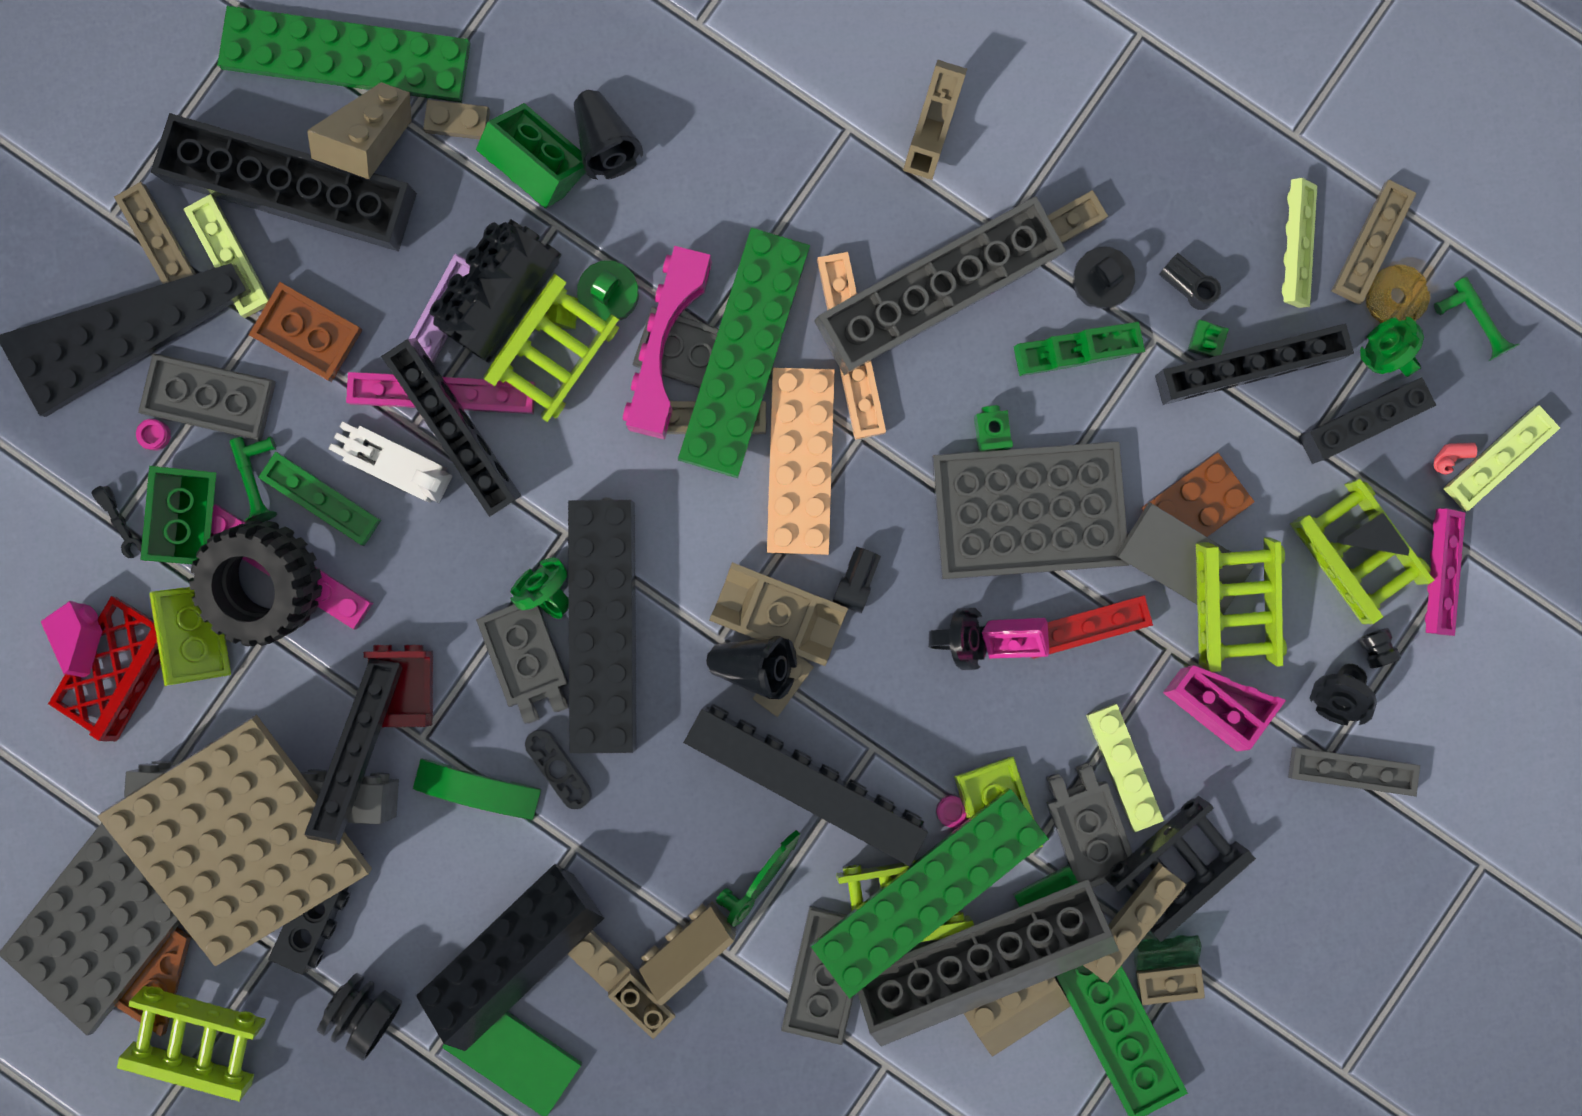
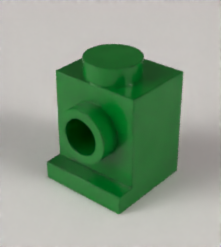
M999 405L982 407V413L974 416L978 452L1011 449L1013 442L1011 440L1008 410L1000 411ZM996 422L1000 427L999 432H991L989 430V423Z

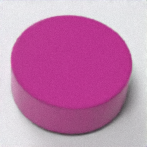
M156 419L144 420L136 430L138 443L143 448L153 451L165 448L171 438L169 427L164 422Z
M948 795L938 802L936 814L943 825L956 828L966 821L967 816L960 797Z

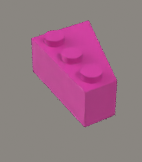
M1195 665L1181 668L1163 692L1236 752L1251 750L1286 701L1280 697H1273L1262 693L1256 688L1246 687L1233 682L1229 678Z

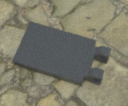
M514 604L476 619L507 705L512 707L518 704L524 724L540 720L533 703L547 697L554 712H560L569 708L560 688L569 683L539 605L532 609L520 610Z
M1085 763L1076 767L1082 782L1079 786L1067 790L1064 780L1059 773L1047 777L1055 799L1046 803L1073 874L1078 883L1088 879L1093 888L1107 883L1105 877L1110 873V869L1116 863L1127 859L1132 854V850L1108 783L1106 781L1097 783L1092 766Z

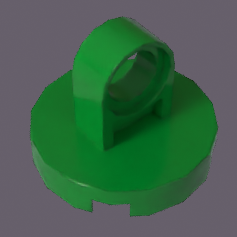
M599 261L590 265L582 273L577 284V297L583 306L604 321L607 320L610 314L619 320H623L634 311L639 300L638 284L634 274L625 265L616 261Z
M1396 317L1390 318L1380 323L1368 334L1367 339L1369 342L1366 348L1361 347L1360 349L1361 360L1372 372L1384 374L1400 369L1406 377H1409L1422 368L1415 356L1421 349L1424 341L1423 330L1411 317H1406V320L1400 321Z
M552 557L540 561L543 567L535 572L531 569L524 572L511 588L510 592L514 597H510V599L520 610L532 609L539 605L547 614L560 619L569 609V598L560 589L567 577L568 571L558 558Z

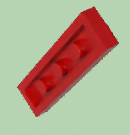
M1145 595L1047 622L1049 654L1153 626Z

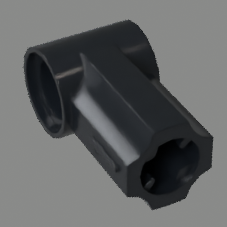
M1178 252L1159 274L1188 298L1189 304L1197 310L1208 309L1221 294V285L1216 278L1206 276ZM1197 288H1207L1211 293V298H1201L1198 295Z
M856 546L845 577L842 576L833 602L862 613L871 591L869 586L881 556Z

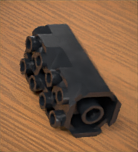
M512 219L508 223L503 222L500 225L495 222L489 224L484 230L483 238L476 248L472 249L466 256V263L470 266L469 273L465 276L460 274L454 275L449 280L448 288L441 298L432 304L430 315L434 317L433 325L454 341L472 351L473 354L490 363L560 263L559 258L562 254L552 246L541 243L539 241L540 236L527 226L522 227Z

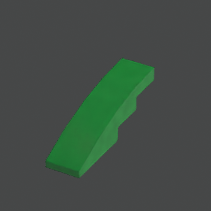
M1139 322L1086 329L1079 333L1052 336L1046 340L1019 343L1013 346L1019 376L1072 368L1145 352Z

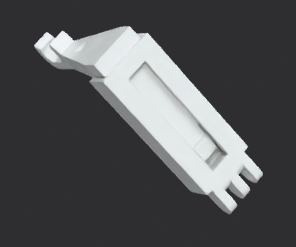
M345 422L341 423L340 428L350 432L347 438L336 433L334 438L345 444L343 448L336 444H331L329 450L343 456L342 461L424 501L431 502L433 500L440 503L453 475L446 472V467L364 427L359 426L357 429Z

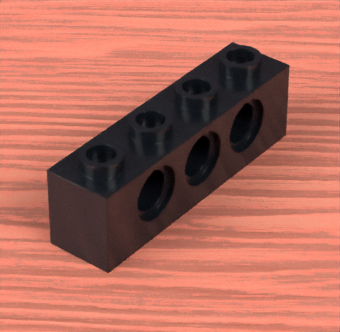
M1423 377L1298 437L1311 463L1314 464L1436 406V403Z
M349 886L322 902L325 907L324 915L317 913L313 907L283 925L268 960L301 975L312 968L316 969L324 955V951L321 950L325 939L329 940L337 927V922L334 921L337 912L345 908L351 893L347 892ZM302 929L309 931L311 934V943H306L302 940Z

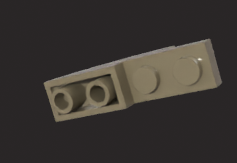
M593 930L567 954L608 992V997L652 1039L676 1017L666 1002L662 1006L658 1004L644 978L610 942L605 943Z

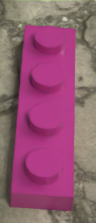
M1436 509L1433 522V549L1430 554V575L1435 581L1428 584L1427 587L1429 596L1428 608L1425 614V633L1455 636L1466 512L1452 509Z

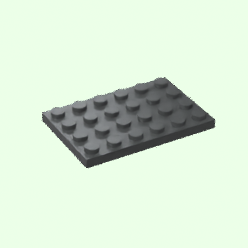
M1119 442L932 456L942 579L1130 565L1115 556L1127 538Z
M101 823L0 950V957L87 1036L97 1030L117 1002L178 927L180 921Z

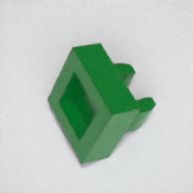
M1199 319L1196 322L1187 351L1208 358L1221 355L1229 329Z

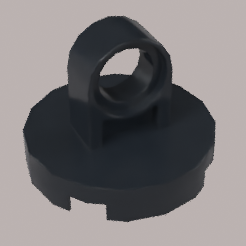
M1097 247L1088 251L1076 263L1072 280L1073 288L1077 297L1085 305L1103 308V310L1111 309L1120 305L1131 294L1135 284V270L1130 259L1121 251L1111 247Z
M958 608L953 614L950 629L929 631L928 647L939 650H951L952 658L956 666L961 670L979 669L978 660H984L986 656V646L982 635L985 626H979L977 619L982 617L981 613L976 608Z
M1345 664L1337 674H1330L1315 681L1310 695V701H1314L1317 705L1316 711L1318 714L1340 725H1348L1349 721H1360L1359 725L1367 723L1372 719L1377 705L1375 693L1366 685V672L1355 664ZM1343 674H1349V675H1352V676L1355 677V678H1352V677H1349V676H1346V675H1343Z

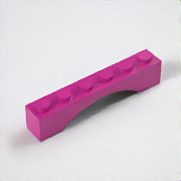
M674 246L672 255L667 254L663 266V273H667L664 285L659 284L656 291L655 302L659 304L656 314L651 313L648 320L647 331L651 332L648 344L643 343L641 346L639 361L643 363L640 373L635 372L632 379L631 391H635L632 403H626L623 413V420L627 421L626 426L629 431L664 440L666 438L673 409L666 395L662 378L664 347L670 330L680 314L705 292L712 266L710 254Z

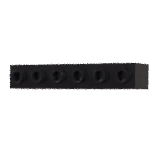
M1345 323L1163 369L1155 375L1162 405L1339 361L1354 354Z
M416 338L406 339L382 355V359L488 516H492L521 497V494Z

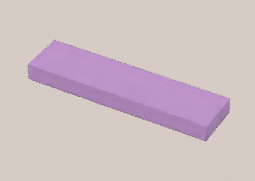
M454 254L409 337V339L416 338L432 363L435 362L448 336L433 325L434 317L430 315V308L435 301L441 298L448 288L449 280L454 275L460 274L465 276L469 273L470 269L466 259L457 254Z

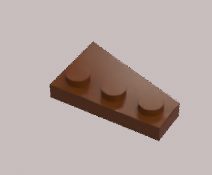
M177 927L115 1007L141 1023L143 1010L129 1007V1001L143 986L159 987L165 992L176 994L191 935ZM156 1014L153 1032L159 1036L166 1034L170 1017Z

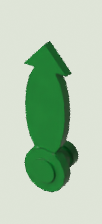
M797 830L780 843L781 846L761 869L741 900L733 895L729 888H725L718 895L716 903L730 912L727 922L732 927H736L746 918L754 906L755 899L775 877L791 850L795 849L801 834Z

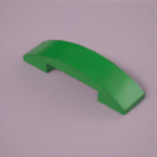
M420 759L413 785L414 790L489 812L530 820L534 819L542 789L513 781L506 782L451 768L452 766Z

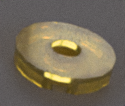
M1403 264L1389 266L1377 273L1366 295V305L1371 315L1380 323L1394 317L1399 321L1406 320V317H1411L1416 321L1428 308L1430 290L1428 291L1426 286L1427 281L1425 277L1415 268ZM1393 288H1399L1403 291L1405 295L1403 303H1396L1392 299L1391 292Z

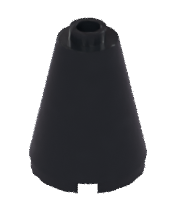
M585 90L581 92L574 101V111L582 162L586 174L592 179H597L596 175H604L606 180L624 175L637 165L635 159L640 154L641 158L643 156V148L640 141L599 91Z
M781 636L717 644L709 651L706 663L711 674L768 699H782L788 694L793 685L794 678H790L791 667H797L796 650L791 640Z

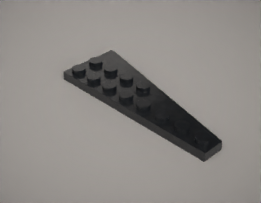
M230 263L0 335V345L39 416L47 417L251 293V290L237 265Z

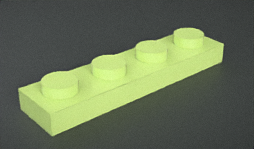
M1304 178L1291 180V188L1287 196L1289 221L1286 223L1287 251L1284 254L1286 270L1285 282L1282 285V295L1285 303L1303 308L1310 307L1317 185Z
M210 194L184 208L214 267L217 268L230 263L237 265L251 290V293L234 302L240 316L247 318L262 310L269 301V297L216 198Z
M1540 405L1534 406L1443 489L1463 511H1469L1555 434L1560 427Z
M1112 704L1087 714V719L1132 831L1137 832L1163 822V817L1118 705Z

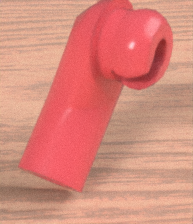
M1449 443L1444 445L1434 458L1433 465L1435 470L1444 475L1452 473L1454 471L1452 467L1455 466V462L1458 459L1476 457L1477 446L1475 443Z

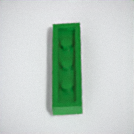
M278 452L273 454L258 477L362 546H365L381 522V519Z

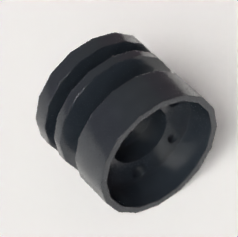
M355 973L347 983L337 990L328 1003L317 1032L325 1036L336 1025L331 1036V1041L334 1043L341 1039L346 1032L349 1033L350 1037L346 1050L364 1061L395 1018L402 1005V1000L384 990L373 1001L370 999L374 983L369 981L359 992L358 990L364 980V976Z

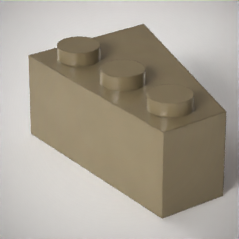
M381 82L308 129L311 159L370 179L412 121L410 92Z

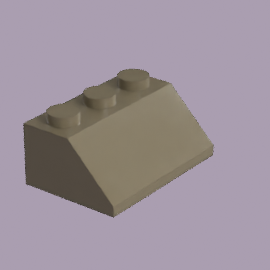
M713 902L709 903L706 907L701 903L688 915L691 920L686 925L681 927L677 924L665 935L667 941L661 947L657 948L654 945L642 955L641 959L644 962H642L639 971L660 1006L667 1002L735 941L737 929L727 922L725 915Z
M1052 977L963 1014L993 1057L1071 1005L1055 978Z

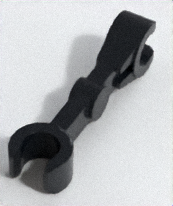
M108 486L96 487L91 492L92 496L104 511L108 512L112 525L123 538L124 542L121 545L123 555L127 558H134L133 553L130 551V546L132 543H135L141 552L142 540L132 537L124 517L116 509L118 507L112 490Z

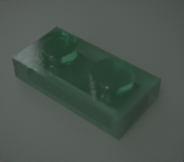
M1179 935L1174 938L1164 939L1162 942L1156 939L1141 941L1134 952L1136 971L1199 964L1202 947L1199 936Z

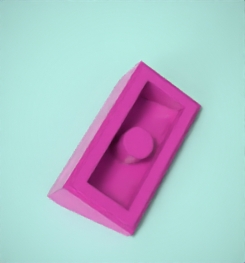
M1046 618L990 620L982 631L989 659L1049 656L1048 624Z

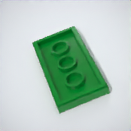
M508 1011L466 1051L445 1044L442 1046L444 1050L541 1116H548L582 1065L581 1061Z

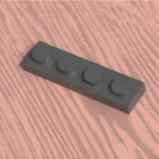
M1292 747L1288 778L1417 797L1421 765Z

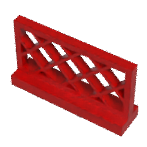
M111 596L97 620L102 629L101 636L107 635L109 651L99 654L96 651L92 665L93 678L82 681L79 676L65 674L48 705L89 730V735L96 740L117 742L161 667L154 620L121 599ZM118 607L123 610L125 624L113 627L111 616ZM145 624L150 627L151 630L145 640L137 642L134 626ZM127 629L129 645L117 648L114 632ZM131 650L132 662L130 666L121 669L118 653ZM111 656L113 672L101 675L99 659ZM115 677L117 688L112 695L105 696L103 680ZM95 683L98 699L86 702L83 686ZM75 689L78 705L68 707L61 701L68 690ZM99 704L101 715L96 724L89 720L87 707Z

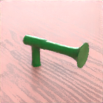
M1464 277L1454 283L1458 290L1457 293L1434 303L1435 311L1439 315H1443L1446 311L1463 302L1466 303L1491 344L1492 357L1489 361L1520 345L1510 343L1501 335L1468 277Z
M270 436L265 440L247 446L243 437L231 439L229 442L250 504V515L244 522L247 523L255 520L265 522L276 517L277 512L267 509L260 497L249 458L269 450H276L274 439Z

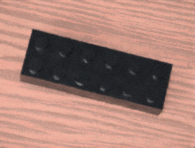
M554 864L416 995L443 1044L466 1051L604 919V916L574 874Z

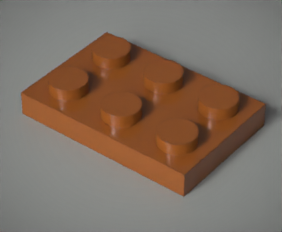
M279 282L248 335L332 383L363 329Z
M1217 452L1149 502L1208 537L1255 501ZM1146 503L1144 506L1141 507V509H1142L1143 511H1144V509L1146 508V506H1147L1148 503Z

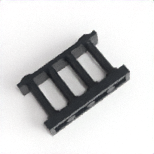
M1200 796L1187 801L1175 817L1127 859L1116 863L1105 877V880L1116 891L1119 892L1126 887L1133 895L1140 886L1135 877L1148 866L1153 870L1158 862L1165 866L1158 857L1169 847L1174 846L1196 874L1150 929V932L1160 942L1256 859L1247 848L1237 841L1233 844H1228L1206 817L1214 807ZM1195 825L1200 828L1219 851V856L1209 865L1203 863L1182 837Z

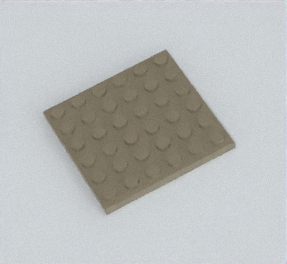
M257 714L108 807L97 816L214 966L219 965L367 876L372 870L371 866L345 832L339 845L311 840L304 835L318 796Z

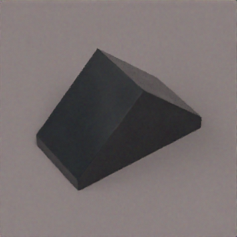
M1379 511L1374 512L1339 535L1337 543L1407 556L1410 550L1385 514Z

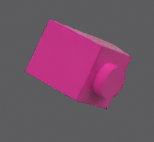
M69 601L40 621L63 674L86 677L91 672L102 629L97 621L98 615L90 605Z

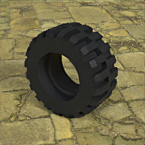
M255 520L226 529L209 538L207 544L201 546L196 553V557L199 559L192 562L191 573H194V577L190 578V590L195 592V596L192 599L194 605L199 606L202 613L199 615L203 621H209L213 625L211 629L216 634L221 635L224 633L226 640L235 644L241 641L242 645L252 647L257 644L261 646L271 644L303 626L310 620V615L316 611L319 605L315 599L321 596L322 586L318 585L317 580L321 579L322 576L320 568H315L314 561L317 559L314 553L307 551L305 547L308 544L302 537L296 539L293 536V530L286 526L279 529V524L276 522L266 521L263 523L260 520ZM243 557L251 558L260 563L271 576L275 590L271 609L257 605L243 591L239 581V566Z

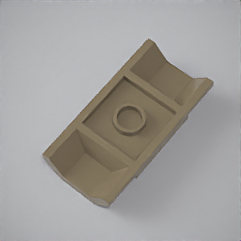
M732 562L709 621L755 639L773 636L789 639L794 645L796 655L826 666L848 608Z

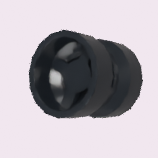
M1389 628L1371 632L1358 639L1361 647L1367 650L1369 654L1367 661L1372 669L1388 665L1401 658L1398 649L1392 646V634Z

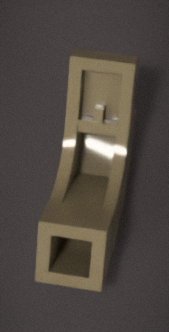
M937 60L903 171L930 180L933 179L967 68Z

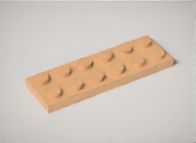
M773 368L767 553L829 555L835 369Z

